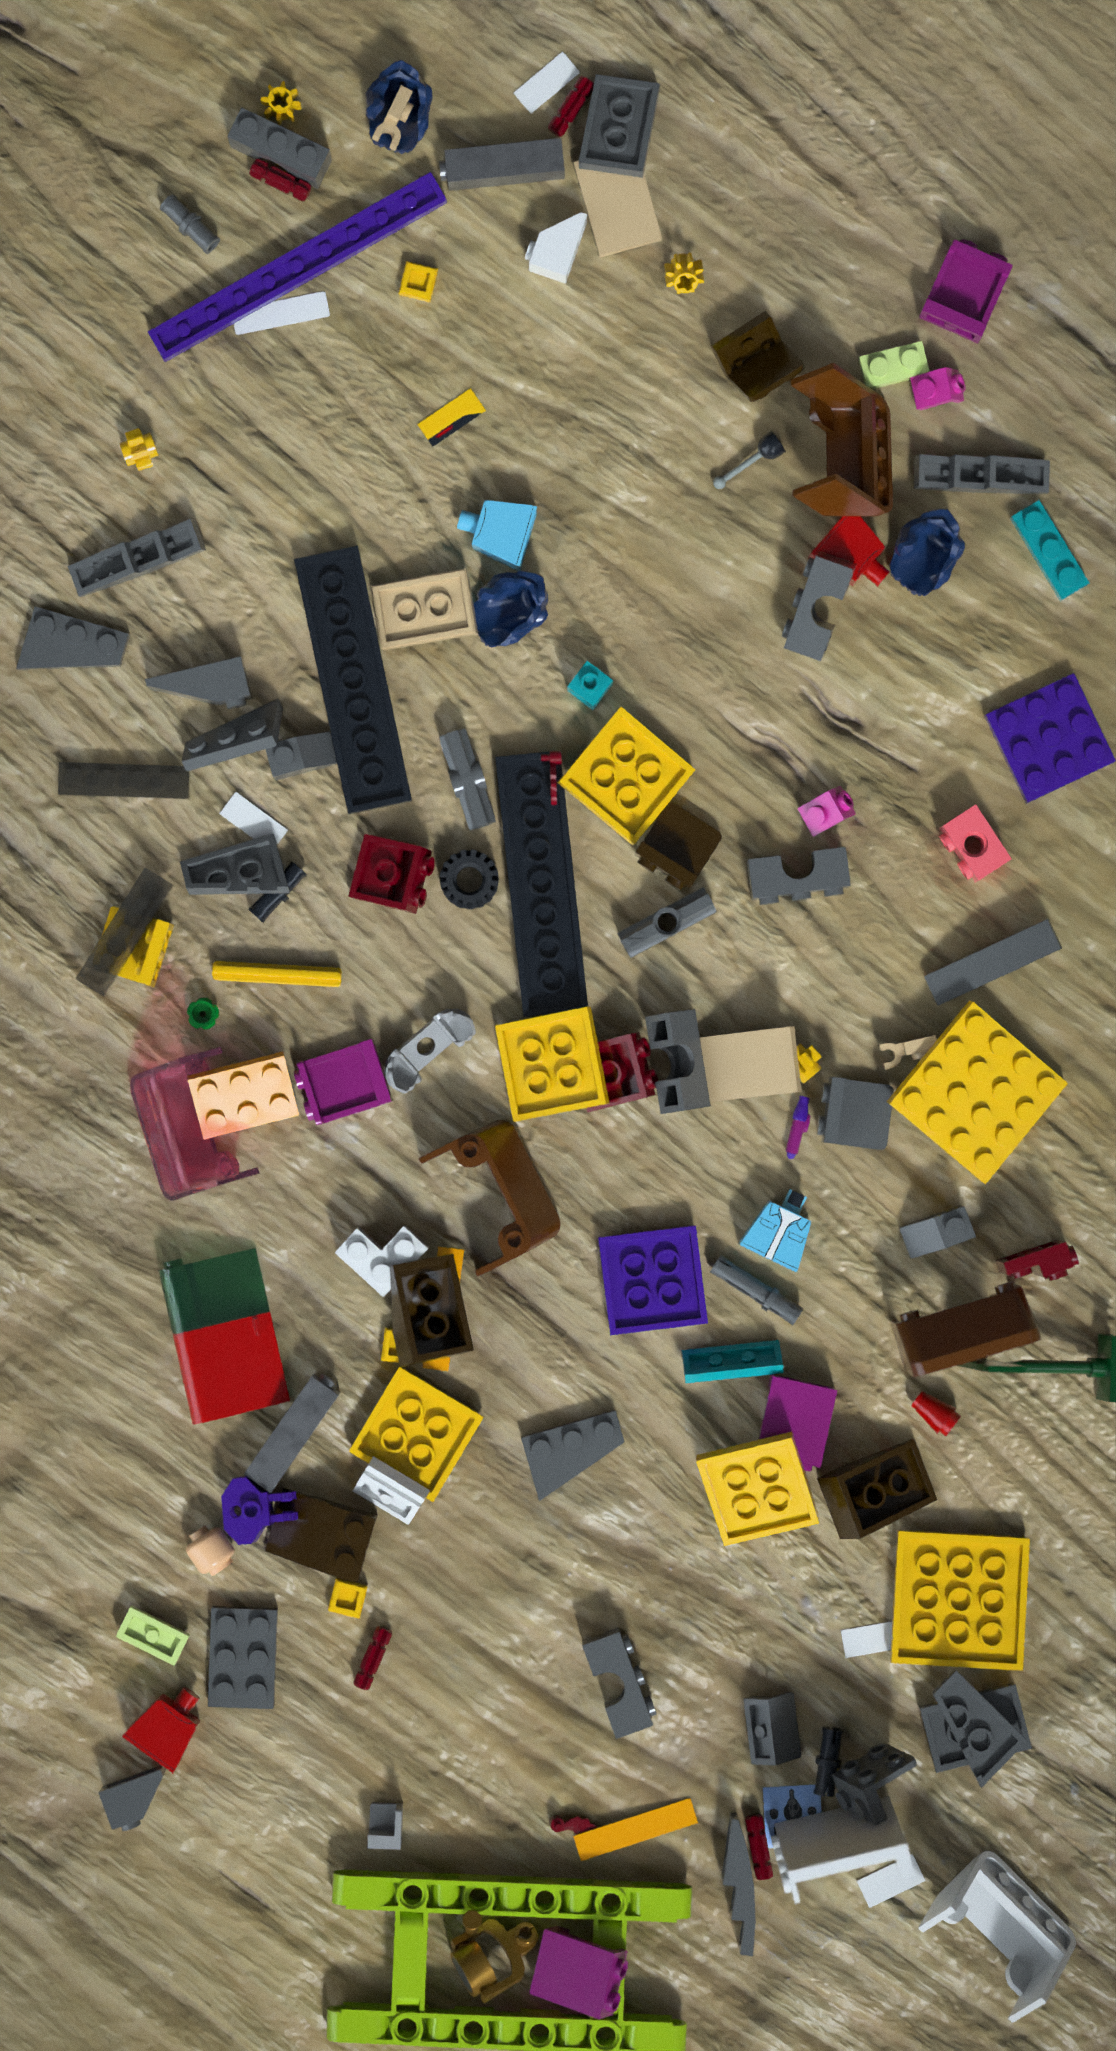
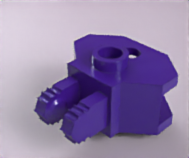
M247 1476L233 1478L221 1496L224 1530L238 1545L252 1544L257 1542L266 1526L272 1525L275 1522L298 1520V1512L284 1511L274 1514L273 1501H292L296 1499V1491L270 1493ZM236 1506L241 1508L240 1516L235 1513Z

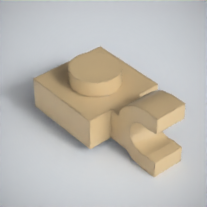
M402 85L400 86L384 122L375 130L372 137L373 140L378 142L383 133H388L392 137L389 148L394 151L396 150L401 138L397 124L399 120L404 123L406 122L414 106L408 102L413 91Z
M936 1035L897 1044H878L879 1051L889 1049L894 1054L892 1061L883 1063L884 1070L896 1067L904 1055L911 1054L912 1060L921 1059L937 1041Z

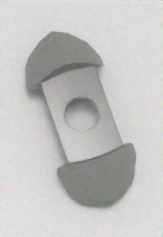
M446 1009L435 1014L430 1022L402 1046L391 1052L384 1069L388 1085L404 1094L413 1090L415 1084L420 1083L422 1080L418 1072L452 1042L461 1047L465 1041L472 1039L476 1030L470 1015L460 1009ZM426 1037L432 1038L434 1041L432 1050L425 1054L419 1053L417 1051L418 1042Z

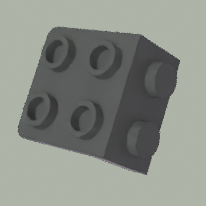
M829 1077V1083H823L821 1102L826 1103L824 1116L819 1115L817 1135H822L821 1142L877 1150L885 1149L888 1142L892 1106L886 1101L894 1093L893 1087L885 1084Z
M878 1744L871 1747L868 1753L859 1759L844 1763L840 1770L832 1774L838 1793H836L838 1803L845 1811L848 1810L856 1814L860 1819H865L876 1826L887 1820L876 1790L916 1767L915 1757L888 1744Z

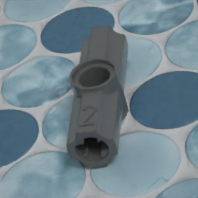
M466 728L440 736V744L450 769L448 774L456 798L460 800L469 830L479 829L495 823V815L485 790L488 789L479 761L475 759Z
M702 887L618 932L617 935L627 954L632 958L713 915L717 910L709 894ZM661 915H672L676 920L675 929L669 932L661 930L658 926V918Z

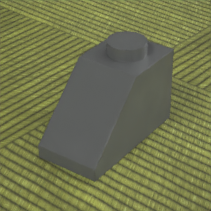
M330 732L289 738L278 741L275 747L265 749L272 776L276 781L337 764Z
M962 1205L899 1228L910 1259L939 1251L976 1237L965 1206Z
M159 1765L105 1785L100 1789L98 1793L112 1830L121 1827L122 1831H127L141 1824L140 1820L146 1815L166 1772V1768Z

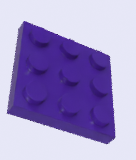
M1074 673L984 716L1026 804L1116 762Z
M696 1225L598 1237L610 1336L708 1324Z

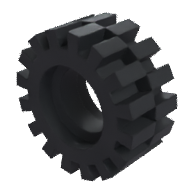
M472 849L468 851L461 850L459 853L451 855L443 864L442 871L440 872L441 889L448 901L461 909L473 910L483 907L493 899L498 890L499 875L492 859L483 852L480 853ZM466 867L476 868L482 875V884L474 892H465L457 885V875Z

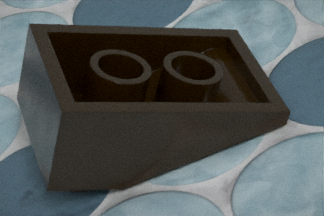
M448 1254L391 1265L393 1336L400 1367L454 1357L474 1351L454 1255Z
M910 1439L850 1462L817 1478L840 1539H861L937 1501L915 1439Z
M283 1487V1490H282V1492L294 1491V1490L287 1489V1488H284V1487ZM296 1491V1499L287 1502L279 1501L276 1513L284 1511L298 1512V1520L275 1522L272 1525L265 1552L322 1573L358 1583L378 1514Z

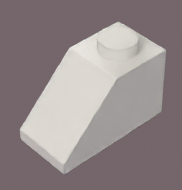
M581 212L541 231L536 242L531 240L525 259L529 260V271L566 284L587 224V214Z

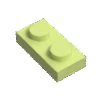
M922 341L859 356L858 358L863 382L871 389L911 380V377L930 372Z
M131 1605L115 1637L175 1666L190 1634Z

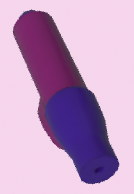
M799 1096L798 1103L794 1109L785 1150L788 1159H793L796 1154L798 1155L803 1132L808 1130L811 1117L808 1114L809 1097Z

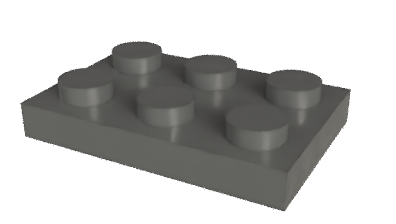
M596 74L578 162L579 169L643 178L660 94V83Z
M212 1606L208 1707L274 1709L278 1608Z
M1013 1682L978 1691L1027 1739V1742L1017 1752L1032 1749L1016 1684ZM938 1703L919 1706L935 1772L939 1773L969 1765Z

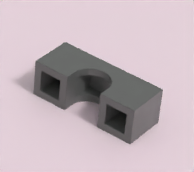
M242 107L227 136L231 148L254 159L266 158L286 169L296 179H302L316 189H319L332 162L330 149Z
M822 551L818 552L815 559L809 557L803 576L808 577L804 589L798 588L792 607L797 608L794 620L788 618L782 633V637L787 639L784 646L785 649L818 661L822 660L835 625L822 620L818 616L815 609L816 600L823 596H832L843 600L856 568V563Z
M846 847L813 851L811 853V873L803 879H793L784 872L781 855L748 859L746 864L751 901L759 900L760 905L779 903L778 897L791 896L792 901L811 899V893L824 891V897L843 895V889L851 886Z
M695 1009L645 1017L650 1049L659 1048L664 1050L671 1064L670 1074L667 1079L655 1082L660 1114L710 1107Z
M618 1627L582 1640V1647L593 1677L610 1672L618 1675L624 1682L622 1693L617 1698L604 1703L615 1738L618 1739L653 1726L651 1716L657 1715L651 1696L644 1698L640 1685L645 1684L639 1665L633 1666L629 1654L634 1653V1649L628 1633L621 1635Z

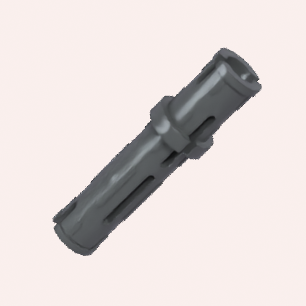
M720 1255L710 1273L721 1278L762 1305L761 1309L766 1312L770 1310L792 1326L804 1309L780 1294V1290L775 1286L771 1288L722 1255Z

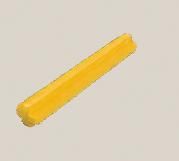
M215 961L212 967L213 979L220 981L339 987L342 981L341 969L334 967Z

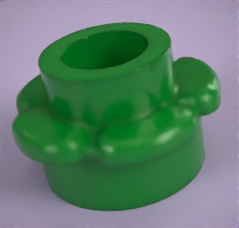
M199 998L197 1002L190 1003L187 1008L188 1021L196 1029H210L215 1025V1020L219 1017V1009L217 1005L212 1004L210 999ZM201 1011L206 1012L205 1017L200 1016Z

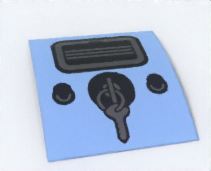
M815 1785L762 1787L765 1833L768 1848H773L771 1836L777 1835L775 1823L822 1812L821 1796L814 1794Z

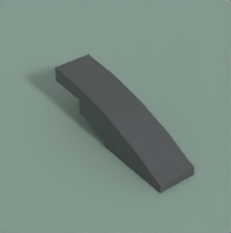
M919 454L914 456V489L1003 494L1049 493L1050 460L989 455L987 457L953 455L946 457Z
M188 519L163 531L156 530L131 542L119 543L69 565L68 569L78 596L83 597L174 564L205 551L206 548L196 520Z
M1048 918L924 976L939 1006L1062 949V946Z
M730 1812L721 1879L723 1885L733 1886L730 1907L731 1920L742 1921L738 1945L740 1955L753 1956L756 1925L754 1883L749 1853L737 1813Z

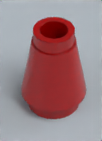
M921 1391L911 1405L936 1434L940 1432L945 1437L961 1418V1415L955 1411L956 1407L930 1394H926L924 1391Z

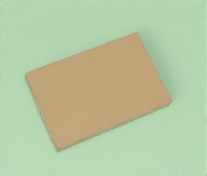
M579 160L573 162L599 258L662 241L645 175L643 178L579 169Z
M466 568L372 585L381 650L383 651L478 634L469 571Z
M794 1026L700 1037L710 1102L802 1092Z

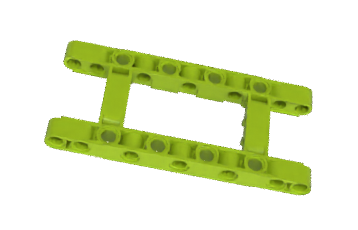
M351 1869L333 1872V1904L346 1906V1909L395 1911L391 2004L343 2002V2005L328 2007L327 2040L339 2043L523 2051H686V2021L673 2019L672 2015L623 2013L625 1977L621 1980L618 1991L621 1998L617 2010L613 2015L602 2019L586 2014H562L560 2010L521 2009V2012L494 2011V2007L455 2006V2009L429 2008V2005H425L429 1913L465 1914L467 1911L475 1910L481 1915L591 1919L594 1920L593 1943L613 1950L620 1948L626 1950L627 1921L677 1923V1919L690 1918L692 1906L691 1885L669 1882ZM410 1885H415L421 1889L422 1895L415 1899L406 1896L404 1889ZM475 1888H483L488 1893V1897L483 1901H475L470 1896V1892ZM546 1890L553 1894L554 1899L548 1904H542L536 1899V1895ZM613 1893L619 1896L620 1901L617 1905L609 1907L603 1904L602 1898L606 1894ZM406 2018L412 2019L416 2023V2028L411 2031L403 2030L399 2022ZM476 2021L481 2024L483 2029L473 2034L465 2029V2025L468 2022ZM536 2024H543L549 2031L544 2036H536L531 2032V2028ZM602 2027H610L615 2032L609 2039H603L597 2035V2031Z

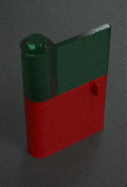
M256 1248L183 1264L182 1258L163 1262L164 1269L158 1270L193 1425L290 1402Z

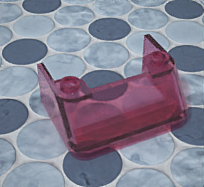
M221 1047L172 1060L136 1074L130 1081L131 1095L161 1192L170 1201L259 1174L258 1167L239 1172L238 1160L230 1152H218L213 1137L203 1139L187 1076L210 1070L205 1060L222 1054Z

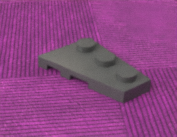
M34 607L16 669L121 667L130 635Z
M277 698L185 742L182 763L186 771L277 746L283 707L279 699Z
M274 833L180 861L189 895L290 893Z
M616 1410L521 1437L539 1501L625 1442Z
M954 1669L937 1686L932 1694L978 1784L982 1788L1027 1742V1739Z

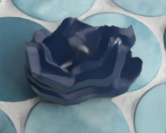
M400 60L382 71L379 77L372 82L365 93L366 116L370 125V138L375 145L380 148L385 147L390 151L392 150L389 148L392 142L391 135L383 133L377 142L372 139L377 127L384 122L400 86L402 85L413 91L408 102L414 106L406 122L404 123L399 120L397 124L401 138L394 152L404 154L405 152L409 153L424 137L428 129L429 110L433 96L431 87L422 81L419 72L408 63Z
M948 509L923 513L920 517L906 523L899 532L890 562V573L896 581H899L913 595L926 596L931 591L939 589L949 580L956 562L963 555L965 542L960 536L958 522Z
M519 571L516 573L506 572L494 575L478 591V600L474 603L478 636L481 642L490 648L515 644L530 631L542 625L548 616L546 606L549 598L542 576Z

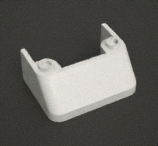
M984 1851L975 1857L937 1895L918 1928L925 1932L941 1920L949 1924H956L966 1916L1010 1960L1005 1970V1976L1009 1987L1019 1996L1008 2017L1013 2023L1047 2002L1075 1949L1076 1940L1072 1930L997 1854L991 1851Z

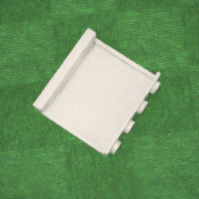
M890 1797L880 1799L887 1820L877 1826L865 1819H860L856 1814L848 1810L845 1811L843 1808L774 1824L777 1834L771 1836L774 1853L785 1893L792 1892L795 1904L800 1903L796 1882L893 1859L901 1879L914 1876L908 1845Z

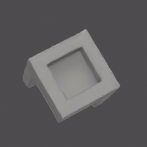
M371 1803L368 1849H401L403 1803Z

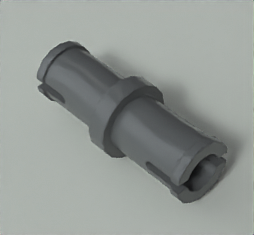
M171 194L162 202L160 210L179 227L178 230L183 236L188 235L203 249L205 254H209L218 246L220 238L201 222V216L197 212L192 213L174 194Z

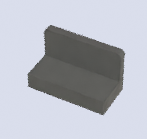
M785 1692L772 1697L750 1696L744 1698L751 1764L776 1766L800 1758L801 1746L794 1693Z

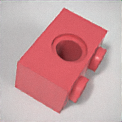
M976 804L939 828L943 833L939 836L941 842L948 852L954 850L960 859L957 865L967 880L972 877L976 883L1012 859ZM967 837H975L980 841L981 849L978 854H971L965 849L964 843Z

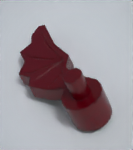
M550 750V754H541V761H550L551 805H557L556 765L562 764L561 750Z
M558 1815L551 1817L549 1820V1825L554 1832L572 1830L578 1835L597 1828V1825L590 1823L587 1817L580 1818L578 1815L569 1818L565 1822Z

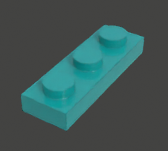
M1040 500L1010 517L1011 522L1059 601L1066 599L1090 583Z
M779 1340L682 1350L685 1384L784 1373Z

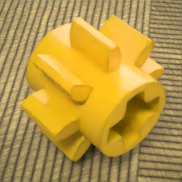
M282 81L280 87L273 88L271 85H268V97H261L260 99L262 105L269 106L264 111L266 119L274 116L279 126L282 120L289 119L294 122V110H302L301 103L293 101L299 95L298 90L295 88L289 91L286 88L285 81ZM280 99L283 103L286 102L287 106L283 108L281 105H276L275 102Z
M691 252L688 254H674L671 263L664 264L666 286L671 287L674 285L677 294L693 293L698 283H704L702 260L694 261Z
M140 428L125 432L127 441L119 444L127 466L136 464L139 471L152 467L151 458L159 456L151 432L143 435Z
M800 1043L797 1045L800 1080L804 1084L822 1069L817 1063L822 1056L813 1045L805 1049Z

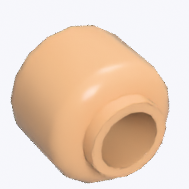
M204 1525L189 1536L192 1542L186 1547V1553L200 1573H210L211 1576H214L234 1562L231 1558L235 1553L234 1546L221 1528L214 1527L209 1530Z

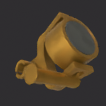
M470 1910L464 1914L462 1920L465 1926V1933L451 1940V1947L454 1951L450 1953V1958L468 1992L473 1997L481 1993V1999L483 2003H486L523 1979L525 1966L522 1956L531 1952L536 1947L538 1933L533 1924L529 1922L520 1923L509 1931H506L494 1919H489L482 1923L481 1914L475 1910ZM483 1933H487L496 1939L505 1951L511 1965V1976L497 1983L495 1973L487 1957L474 1940ZM523 1933H526L530 1936V1938L523 1939L519 1938V1936Z

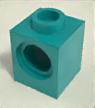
M586 661L567 686V692L591 710H594L612 687L613 679L589 661Z

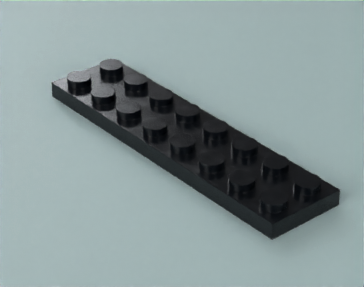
M357 545L296 558L294 562L348 815L412 802L359 547Z
M550 751L495 757L523 1017L549 1015L588 1007L565 789L557 783L563 776L562 764L556 765L557 805H551L550 761H541V754H550Z

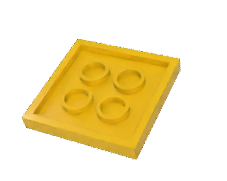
M619 707L557 783L627 842L634 845L696 769L624 708Z
M591 1006L495 1025L513 1122L609 1104Z
M399 1366L349 1452L368 1464L374 1456L430 1490L426 1498L434 1502L484 1416Z
M792 1432L696 1455V1463L724 1546L819 1524L818 1511Z

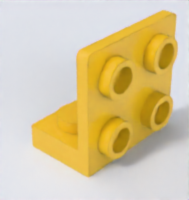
M112 906L92 967L155 987L174 925Z

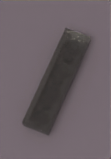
M59 762L58 795L190 800L191 771H186L184 766Z
M144 868L75 979L105 997L174 885Z

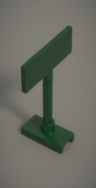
M1098 1334L1097 1358H1087L1086 1361L1017 1360L1000 1362L990 1359H978L957 1365L989 1373L1086 1374L1087 1377L1097 1378V1400L1116 1402V1336H1113V1334Z

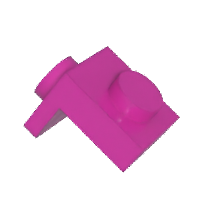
M944 367L911 377L917 410H925L949 402L960 403L964 401L965 381L957 369Z
M841 786L833 788L797 808L813 837L856 814L851 796Z

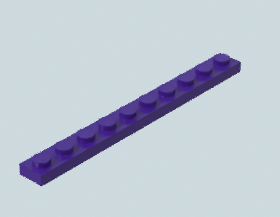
M429 172L149 330L148 334L164 362H167L447 204V199L434 176Z

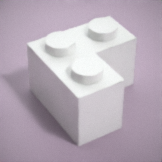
M406 1225L401 1228L384 1248H381L358 1227L335 1253L384 1297L391 1290L390 1266L417 1261L429 1246Z

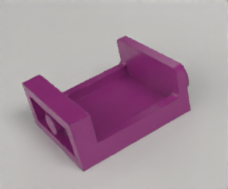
M953 240L919 318L978 344L1013 265L1007 263L1008 259L1001 254L995 252L987 254L978 250V246L969 240Z
M373 1039L306 1061L297 1062L299 1070L293 1071L298 1089L305 1088L308 1101L303 1102L309 1121L315 1120L316 1125L328 1123L393 1102Z
M772 1374L769 1380V1392L758 1440L792 1432L804 1470L812 1471L813 1466L821 1468L837 1389Z
M559 1925L544 1929L529 1994L597 2019L613 2015L620 2003L621 1996L618 1993L620 1983L628 1970V1961L626 1960L628 1951L622 1948L613 1950L570 1935V1929Z

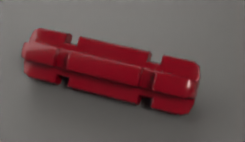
M584 76L578 78L574 85V90L569 92L557 110L558 115H554L548 124V129L556 136L562 137L569 128L568 123L573 122L584 105L585 97L588 98L592 93L594 83Z
M255 159L249 172L251 177L259 181L264 179L265 184L287 195L291 192L293 193L292 197L301 202H305L309 197L312 188L310 183L302 179L298 182L295 176L275 166L270 168L268 167L269 163L261 159Z
M382 1626L376 1627L372 1636L373 1642L369 1643L359 1667L361 1671L357 1672L353 1681L356 1687L363 1690L370 1689L374 1679L373 1674H376L386 1651L385 1645L389 1644L392 1637L391 1630Z
M752 1814L746 1816L745 1822L747 1832H750L748 1838L753 1863H756L754 1865L755 1876L757 1880H767L773 1877L771 1862H768L770 1854L766 1833L763 1831L765 1829L764 1821L761 1814Z

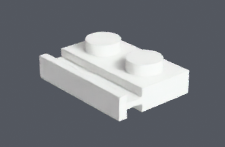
M374 1456L353 1489V1492L408 1525L430 1491Z

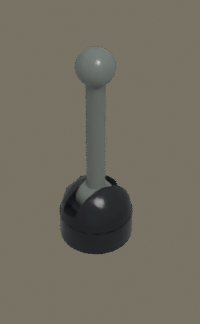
M770 431L760 439L757 453L723 477L717 476L713 480V485L717 489H722L728 480L761 457L770 460L776 459L786 451L776 435Z

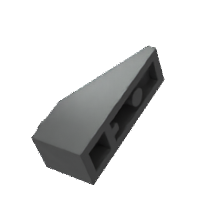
M241 656L145 679L146 686L150 690L219 706L227 705V709L245 706V700L252 699L244 660Z

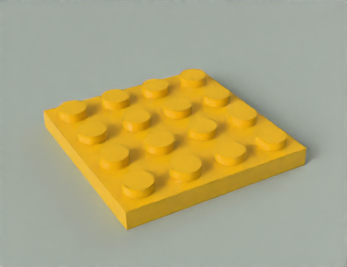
M969 1000L886 1102L980 1182L986 1185L1068 1083L977 1004Z
M897 1530L890 1662L897 1664L1023 1671L1030 1538Z

